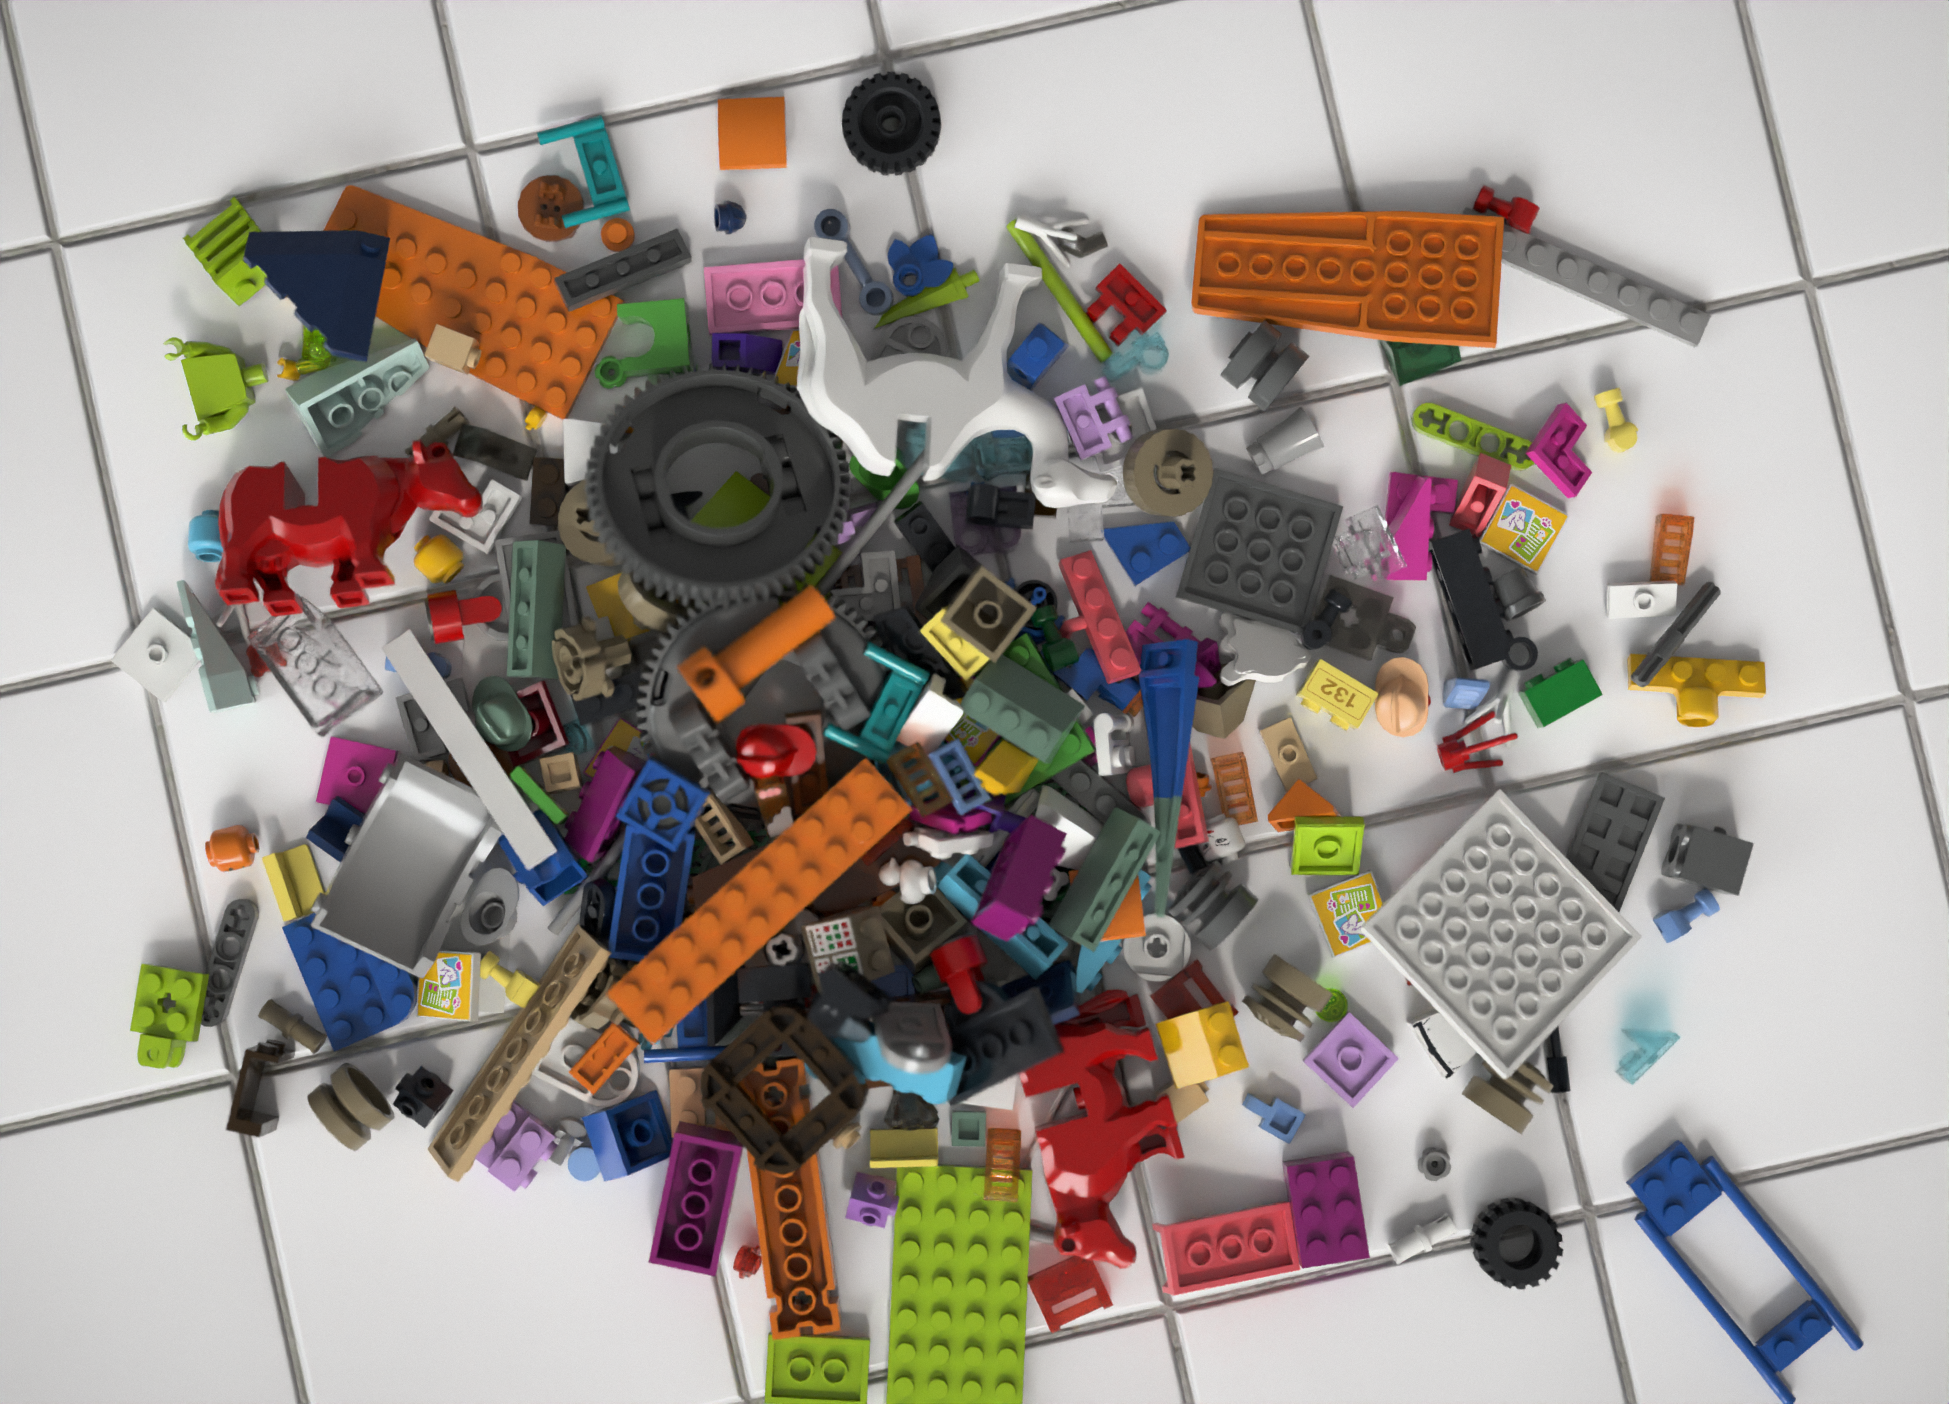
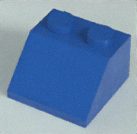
M657 1090L582 1117L604 1182L629 1176L670 1158L673 1138Z

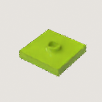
M1295 817L1290 865L1291 875H1359L1365 825L1364 818Z

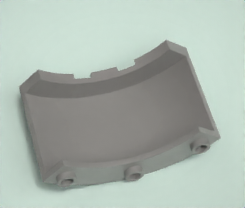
M401 753L394 765L387 763L379 778V781L383 784L359 826L353 824L344 842L349 844L326 893L320 892L312 905L311 911L316 914L310 926L423 979L435 963L451 926L448 922L456 906L461 905L474 881L473 873L480 861H485L503 832L473 788Z

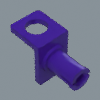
M974 789L966 793L964 801L975 796ZM987 791L992 801L984 802L976 807L992 813V823H988L986 826V831L990 833L997 832L998 829L1011 833L1027 819V817L1005 810L1006 795L1000 792L998 795Z

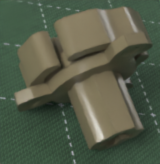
M589 616L582 618V624L556 630V639L552 640V655L557 667L559 680L568 695L572 694L575 701L599 695L601 692L605 697L612 696L614 685L606 674V669L631 662V652L626 638L620 635L597 641L595 621Z
M608 957L606 967L596 975L589 986L586 997L578 1002L572 1011V1020L588 1029L593 1027L598 1030L609 1020L616 1025H619L622 1021L636 1028L631 1020L606 994L632 970L635 961L625 959L619 961L616 958Z

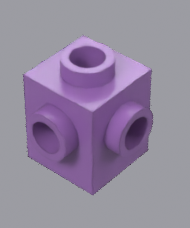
M857 1171L845 1218L862 1222L868 1226L885 1228L888 1215L895 1217L900 1198L893 1195L896 1181Z

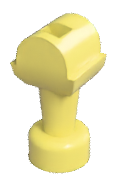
M1620 388L1595 395L1594 399L1597 407H1605L1609 428L1604 435V442H1608L1610 449L1618 453L1633 447L1637 442L1636 431H1638V428L1624 419L1618 405L1623 400Z
M489 951L480 961V977L487 979L491 976L505 988L506 996L510 1001L522 1008H526L528 1002L541 985L521 970L516 969L512 973L498 965L500 958Z

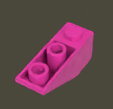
M1417 476L1383 536L1379 549L1378 577L1386 580H1427V572H1430L1432 569V554L1428 552L1429 538L1431 539L1434 533V522L1430 518V506L1434 504L1436 498V490L1431 478Z

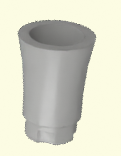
M1300 407L1286 420L1257 438V442H1254L1246 449L1255 466L1263 475L1272 469L1277 470L1305 454L1324 448V444L1308 415Z

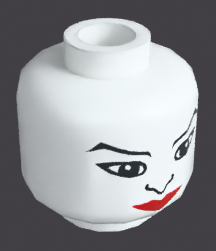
M1224 813L1206 820L1209 842L1199 844L1205 860L1212 862L1217 859L1224 865L1239 859L1237 852L1245 847V840L1237 821L1232 817L1226 818Z

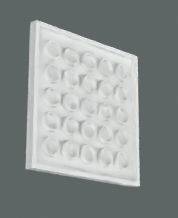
M1500 789L1495 791L1359 928L1503 1079L1511 1076L1642 938L1630 923Z

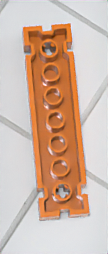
M797 1056L779 1057L776 1061L777 1066L766 1068V1061L763 1060L738 1083L784 1135L813 1109L811 1094H802L801 1085L808 1084L809 1076L804 1062L798 1059ZM771 1086H777L778 1091H783L784 1096L780 1097V1102H775L773 1097L767 1096V1092H770L772 1089ZM747 1150L767 1299L776 1298L777 1304L772 1305L769 1311L773 1340L798 1337L801 1334L802 1327L807 1326L813 1327V1334L840 1331L842 1315L839 1296L830 1297V1290L836 1288L837 1279L819 1151L796 1171L791 1173H775L768 1170L762 1171L753 1163L756 1159ZM799 1291H805L806 1295H811L807 1304H802L800 1298L795 1299Z

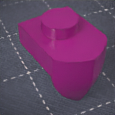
M1207 637L1197 647L1194 675L1199 677L1198 688L1213 686L1216 683L1213 674L1221 669L1217 641Z

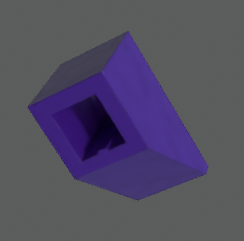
M712 333V364L715 370H721L723 364L726 363L728 371H735L736 366L739 364L742 373H748L751 367L754 374H762L764 371L766 374L776 373L782 358L783 340L744 333Z

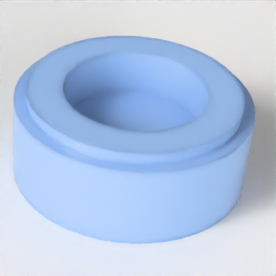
M591 1146L577 1148L568 1159V1170L575 1179L590 1181L601 1172Z

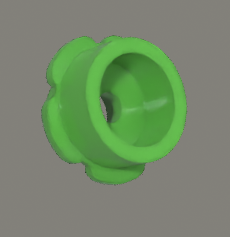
M606 356L596 365L595 377L600 380L599 383L602 387L612 389L614 386L620 387L626 382L627 376L622 371V359L617 360L614 356ZM609 370H614V375L610 376L608 374Z

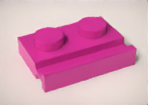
M947 795L921 802V808L915 805L909 806L912 809L909 813L911 820L952 834H958V831L965 833L975 832L979 826L992 823V813L976 807L960 815Z

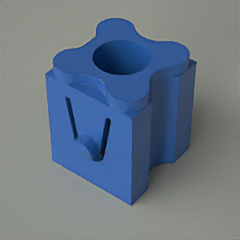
M540 809L534 811L533 815L557 849L556 853L528 870L504 833L499 837L498 843L516 870L513 877L518 883L524 884L542 906H545L586 879L588 874L569 844L564 840L561 831Z

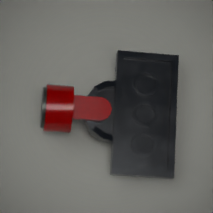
M973 933L964 934L932 949L930 957L941 983H948L953 995L950 1002L945 1004L946 1019L950 1027L948 1034L951 1041V1052L966 1057L957 1093L948 1101L950 1106L968 1100L1065 1052L1039 988H1032L1009 999L1005 991L993 982L984 981L981 968L988 964V960L977 935H973Z

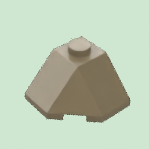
M1228 663L1221 664V669L1213 674L1216 679V683L1213 686L1198 688L1192 724L1198 732L1224 739L1244 721L1256 682L1253 679H1246L1232 686L1223 684L1220 680V673L1222 668Z

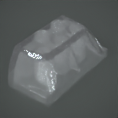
M297 593L296 595L303 604V612L301 614L271 616L252 632L247 639L314 732L324 737L338 724L364 710L379 698L384 691L335 624L320 609Z

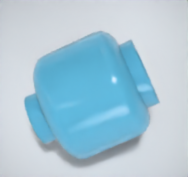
M205 510L202 512V515L194 517L189 522L188 549L200 561L219 562L222 559L223 548L218 527L219 511Z

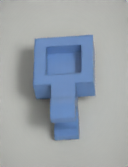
M1248 1093L1242 1103L1246 1109L1263 1117L1258 1125L1261 1129L1288 1144L1291 1143L1306 1116L1302 1111L1277 1097H1274L1271 1104L1268 1105Z

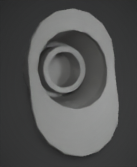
M493 868L486 872L479 880L461 915L460 926L462 934L468 942L477 946L488 945L508 935L514 929L517 922L516 907L519 901V886L510 871L504 868Z

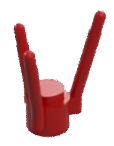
M1491 711L1456 733L1443 737V743L1436 745L1444 771L1452 769L1453 773L1467 769L1502 766L1503 760L1464 761L1470 760L1469 754L1518 738V734L1503 735L1466 747L1464 740L1457 742L1460 738L1494 718L1496 713Z

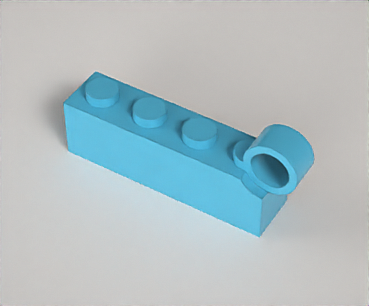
M965 854L954 867L941 861V863L933 868L936 875V887L956 909L972 921L991 873L970 854ZM1040 917L1034 924L1029 923L1021 935L1017 933L1007 942L979 928L1035 980L1069 944Z
M868 1021L872 1033L864 1043L831 1037L860 1069L865 1079L872 1081L882 1080L892 1084V1088L897 1091L914 1092L922 1095L925 1101L932 1104H945L957 1093L966 1060L965 1056L950 1052L949 1062L941 1070L932 1073H911L890 1065L882 1057L873 1022ZM804 1063L805 1069L808 1072V1074L813 1078L818 1079Z

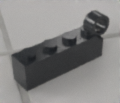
M1466 529L1430 542L1428 552L1432 554V565L1470 671L1502 661L1506 668L1514 671H1523L1531 668L1537 661V647L1532 640L1526 637L1514 638L1509 629L1505 630L1501 620L1504 617V609L1499 598L1494 599L1490 588L1493 585L1492 575L1487 566H1482L1478 555L1482 553V548L1477 535H1471L1470 529ZM1515 643L1523 644L1528 649L1529 658L1524 665H1517L1510 659L1509 651Z
M642 670L612 679L611 681L614 685L612 696L605 697L601 692L599 695L575 701L573 695L570 694L580 726L588 727L635 711L637 707L643 706V704L637 703V694L646 693L638 689L639 681H648L641 676ZM666 670L661 683L659 698H653L654 704L663 701L665 686L669 677V673Z

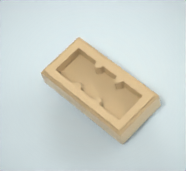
M1291 717L1259 731L1285 792H1288L1298 779L1305 784L1318 779Z

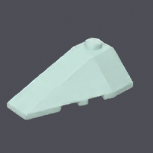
M414 338L368 354L367 362L350 360L313 373L287 387L285 391L324 457H328L355 442L363 434L361 430L374 417L378 419L385 412L383 408L396 395L401 396L430 367L418 341Z
M184 580L176 581L188 627H191L193 632L191 634L192 647L197 659L202 664L198 671L209 712L219 713L256 703L254 696L259 694V689L255 676H248L247 670L187 582Z

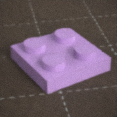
M1347 1011L1302 1061L1354 1108L1399 1058Z

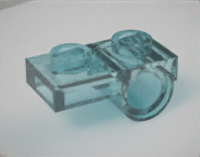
M1158 332L1151 337L1148 333L1141 335L1131 343L1132 350L1124 355L1119 351L1103 363L1106 368L1102 370L1101 376H1106L1109 384H1112L1136 366L1147 375L1160 373L1168 361L1169 353L1165 346V341ZM1148 350H1155L1161 355L1162 361L1158 365H1149L1145 362L1143 354Z

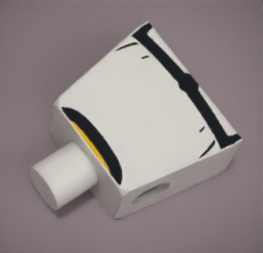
M1437 1009L1407 1022L1439 1074L1445 1079L1452 1077L1478 1053Z

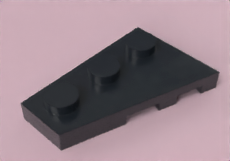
M908 605L877 613L873 616L879 636L883 642V648L930 673L922 690L931 677L936 674L946 680L942 692L944 696L951 700L964 698L968 692L967 688L948 661L920 632L923 626Z

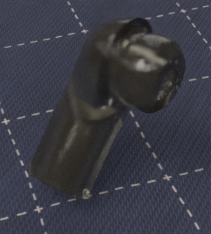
M1066 227L1061 230L1076 234L1077 240L1073 241L1057 237L1060 248L1077 258H1084L1108 247L1102 231L1084 238L1073 232V229Z

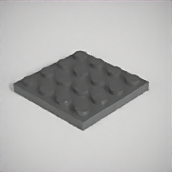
M1214 468L1212 486L1203 503L1176 598L1302 635L1304 631L1302 628L1310 622L1344 506Z

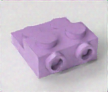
M513 1100L510 1111L505 1116H502L494 1128L492 1138L487 1144L482 1146L475 1159L489 1169L487 1172L515 1192L520 1186L524 1189L529 1186L538 1173L533 1168L540 1159L546 1162L557 1147V1144L554 1142L557 1137L550 1126Z

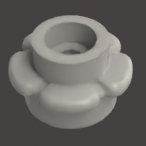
M1427 1148L1422 1152V1158L1418 1159V1169L1421 1173L1425 1174L1426 1179L1438 1181L1450 1173V1156L1443 1149ZM1433 1161H1437L1436 1167H1432L1431 1163Z

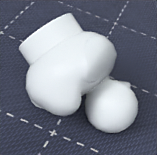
M892 857L890 862L885 863L879 870V878L885 885L893 886L900 883L902 895L899 898L905 903H919L926 894H934L936 891V875L933 867H923L916 860L905 861L900 867L896 859Z

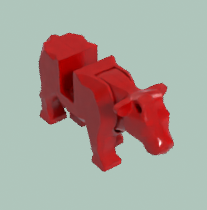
M421 439L412 441L414 456L409 458L361 456L347 460H337L328 457H318V505L316 506L305 504V493L285 461L273 466H248L233 475L220 501L218 527L223 553L215 577L216 589L226 605L259 602V592L254 583L255 580L264 591L262 603L272 616L301 614L303 612V604L296 593L289 587L287 580L288 571L298 565L315 568L334 565L331 575L333 584L330 587V596L339 608L370 604V599L365 590L366 588L395 585L394 575L388 566L383 563L386 549L400 537L417 507L427 510L452 511L469 518L474 517L483 509L482 495L468 481L445 443L434 442L425 447Z
M1113 989L1102 992L1079 1006L1080 1015L1054 1024L1065 1052L1019 1074L1026 1098L1078 1083L1079 1087L1073 1088L1079 1110L1086 1109V1112L1034 1126L1042 1154L1044 1179L1056 1212L1057 1223L1053 1237V1246L1060 1254L1074 1255L1087 1260L1103 1261L1121 1269L1127 1268L1136 1262L1137 1251L1134 1243L1122 1233L1116 1218L1109 1208V1203L1118 1194L1128 1173L1133 1170L1138 1162L1144 1161L1158 1153L1167 1154L1175 1159L1185 1158L1168 1094H1161L1154 1100L1147 1098L1135 1106H1129L1125 1090L1114 1073L1116 1061L1125 1058L1126 1055L1139 1056L1150 1062L1158 1060L1148 1027L1135 1032L1119 1028L1123 1026L1138 1028L1147 1025L1138 994L1136 993L1128 997L1126 991Z

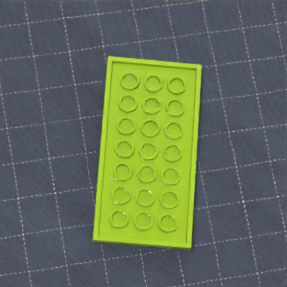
M946 1164L925 1167H897L896 1196L900 1198L894 1223L886 1404H1023L1033 1169Z

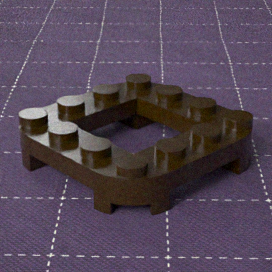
M792 1003L775 1006L760 1015L757 1020L704 1067L701 1072L700 1081L702 1095L700 1100L707 1111L711 1109L756 1159L753 1163L762 1171L768 1170L775 1173H791L799 1169L861 1112L869 1094V1088L864 1075L855 1063L830 1036L809 1020V1012ZM784 1041L830 1092L828 1096L785 1135L738 1084Z

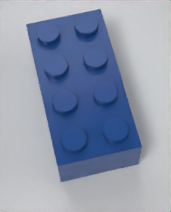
M626 825L608 951L611 952L610 958L641 962L681 926L696 826L686 834L678 850L673 852L632 826Z

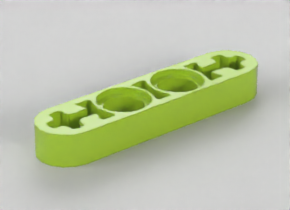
M1423 403L1412 413V426L1420 434L1477 456L1480 453L1512 465V470H1526L1534 464L1530 458L1518 463L1516 462L1517 456L1509 452L1505 453L1504 458L1500 457V454L1505 449L1506 440L1511 442L1507 448L1517 451L1524 447L1526 454V451L1532 444L1527 439L1434 403ZM1429 410L1432 412L1431 418L1439 422L1443 420L1444 416H1447L1449 419L1443 426L1442 434L1437 432L1440 425L1430 423L1427 427L1423 426V419L1419 418V414H1425ZM1453 422L1465 424L1468 431L1465 439L1456 440L1450 435L1449 429ZM1493 434L1496 436L1499 442L1496 451L1487 452L1482 448L1481 438L1483 435Z

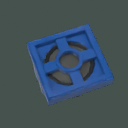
M650 757L616 817L673 852H676L686 834L696 824V818L703 812V805L711 791L654 757Z

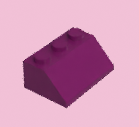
M616 746L608 748L606 752L602 750L597 756L593 765V769L597 771L592 781H586L578 797L582 800L577 812L574 810L571 812L564 826L568 830L564 840L585 860L591 863L604 856L612 846L623 823L616 815L647 763Z

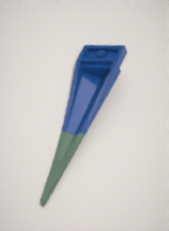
M1190 639L1142 645L1139 682L1151 761L1155 828L1161 832L1156 841L1155 914L1156 917L1164 918L1199 683V677L1194 675L1198 642Z

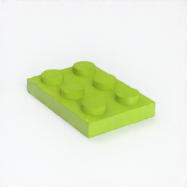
M769 1332L765 1403L867 1404L871 1338L800 1334L798 1337L773 1340L772 1332Z

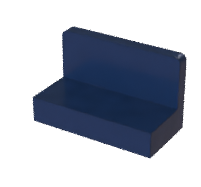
M336 796L331 801L325 815L309 830L306 839L341 862L349 844L344 842L353 824L359 826L365 815L339 796Z

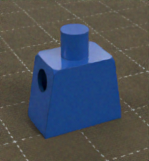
M1039 322L1009 358L1007 373L1013 381L1032 391L1069 345L1047 326Z

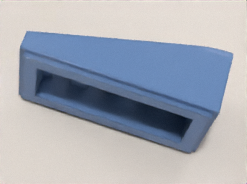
M1460 677L1446 680L1444 682L1443 706L1447 708L1475 709L1488 692L1490 682L1484 679Z
M959 738L924 756L930 770L960 815L991 799L987 790L980 785L981 779L974 775L976 770ZM951 754L954 760L944 765L941 759ZM959 766L962 772L950 777L947 771ZM966 777L969 784L957 790L954 783ZM974 789L977 795L963 801L961 795Z

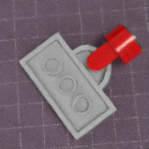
M559 530L494 540L500 573L487 577L479 584L473 598L458 600L456 590L427 594V598H424L431 641H435V644L464 640L462 626L476 624L485 635L491 638L508 641L513 542L541 540L564 545L560 538ZM566 554L562 628L578 624Z

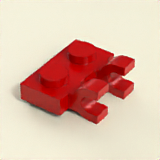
M1119 263L1096 286L1095 290L1101 296L1087 308L1086 314L1095 324L1111 306L1117 310L1125 320L1111 332L1109 339L1119 347L1135 329L1143 336L1166 314L1167 309Z

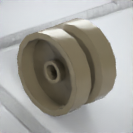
M344 1063L331 1074L332 1085L322 1083L307 1095L308 1103L322 1125L341 1144L353 1151L359 1150L371 1139L370 1128L379 1131L395 1118L389 1102L381 1091L363 1072L349 1063Z

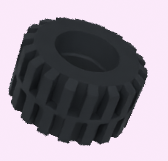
M1505 1198L1500 1199L1501 1203L1498 1205L1494 1202L1487 1206L1489 1208L1487 1213L1481 1211L1477 1216L1480 1219L1479 1224H1473L1472 1231L1475 1233L1474 1238H1471V1246L1475 1250L1472 1253L1475 1260L1479 1262V1266L1493 1280L1500 1282L1508 1288L1515 1286L1518 1290L1526 1289V1285L1534 1288L1540 1285L1538 1280L1543 1278L1547 1281L1551 1277L1548 1273L1551 1268L1557 1270L1560 1264L1556 1261L1557 1256L1563 1255V1248L1559 1246V1242H1563L1562 1235L1557 1231L1558 1225L1549 1217V1214L1530 1201L1526 1202L1519 1198L1511 1201ZM1526 1225L1532 1230L1534 1236L1532 1250L1525 1258L1519 1261L1510 1262L1504 1260L1499 1252V1242L1503 1233L1512 1226Z

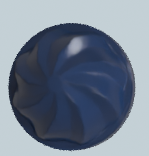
M724 201L723 204L715 205L714 224L716 231H724L726 235H729L743 228L747 215L741 205L731 201Z

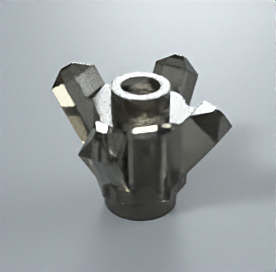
M893 1090V1098L883 1121L890 1128H903L905 1131L921 1129L923 1126L924 1128H935L940 1118L937 1115L938 1111L935 1106L925 1101L922 1095L914 1092L906 1093Z

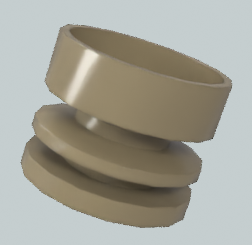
M1274 954L1262 971L1263 975L1272 985L1267 989L1254 983L1251 988L1263 995V998L1258 1003L1248 995H1245L1242 1002L1247 1005L1254 1017L1280 1035L1301 1042L1305 1035L1295 1029L1293 1025L1299 1020L1311 1028L1313 1023L1302 1012L1307 1007L1321 1013L1333 994Z
M1483 1060L1481 1065L1492 1075L1491 1078L1487 1081L1473 1075L1461 1094L1510 1128L1523 1134L1534 1117L1523 1105L1524 1102L1528 1099L1542 1105L1544 1099L1532 1090L1537 1086L1550 1093L1554 1086L1547 1081L1539 1069L1526 1060L1506 1079H1503Z

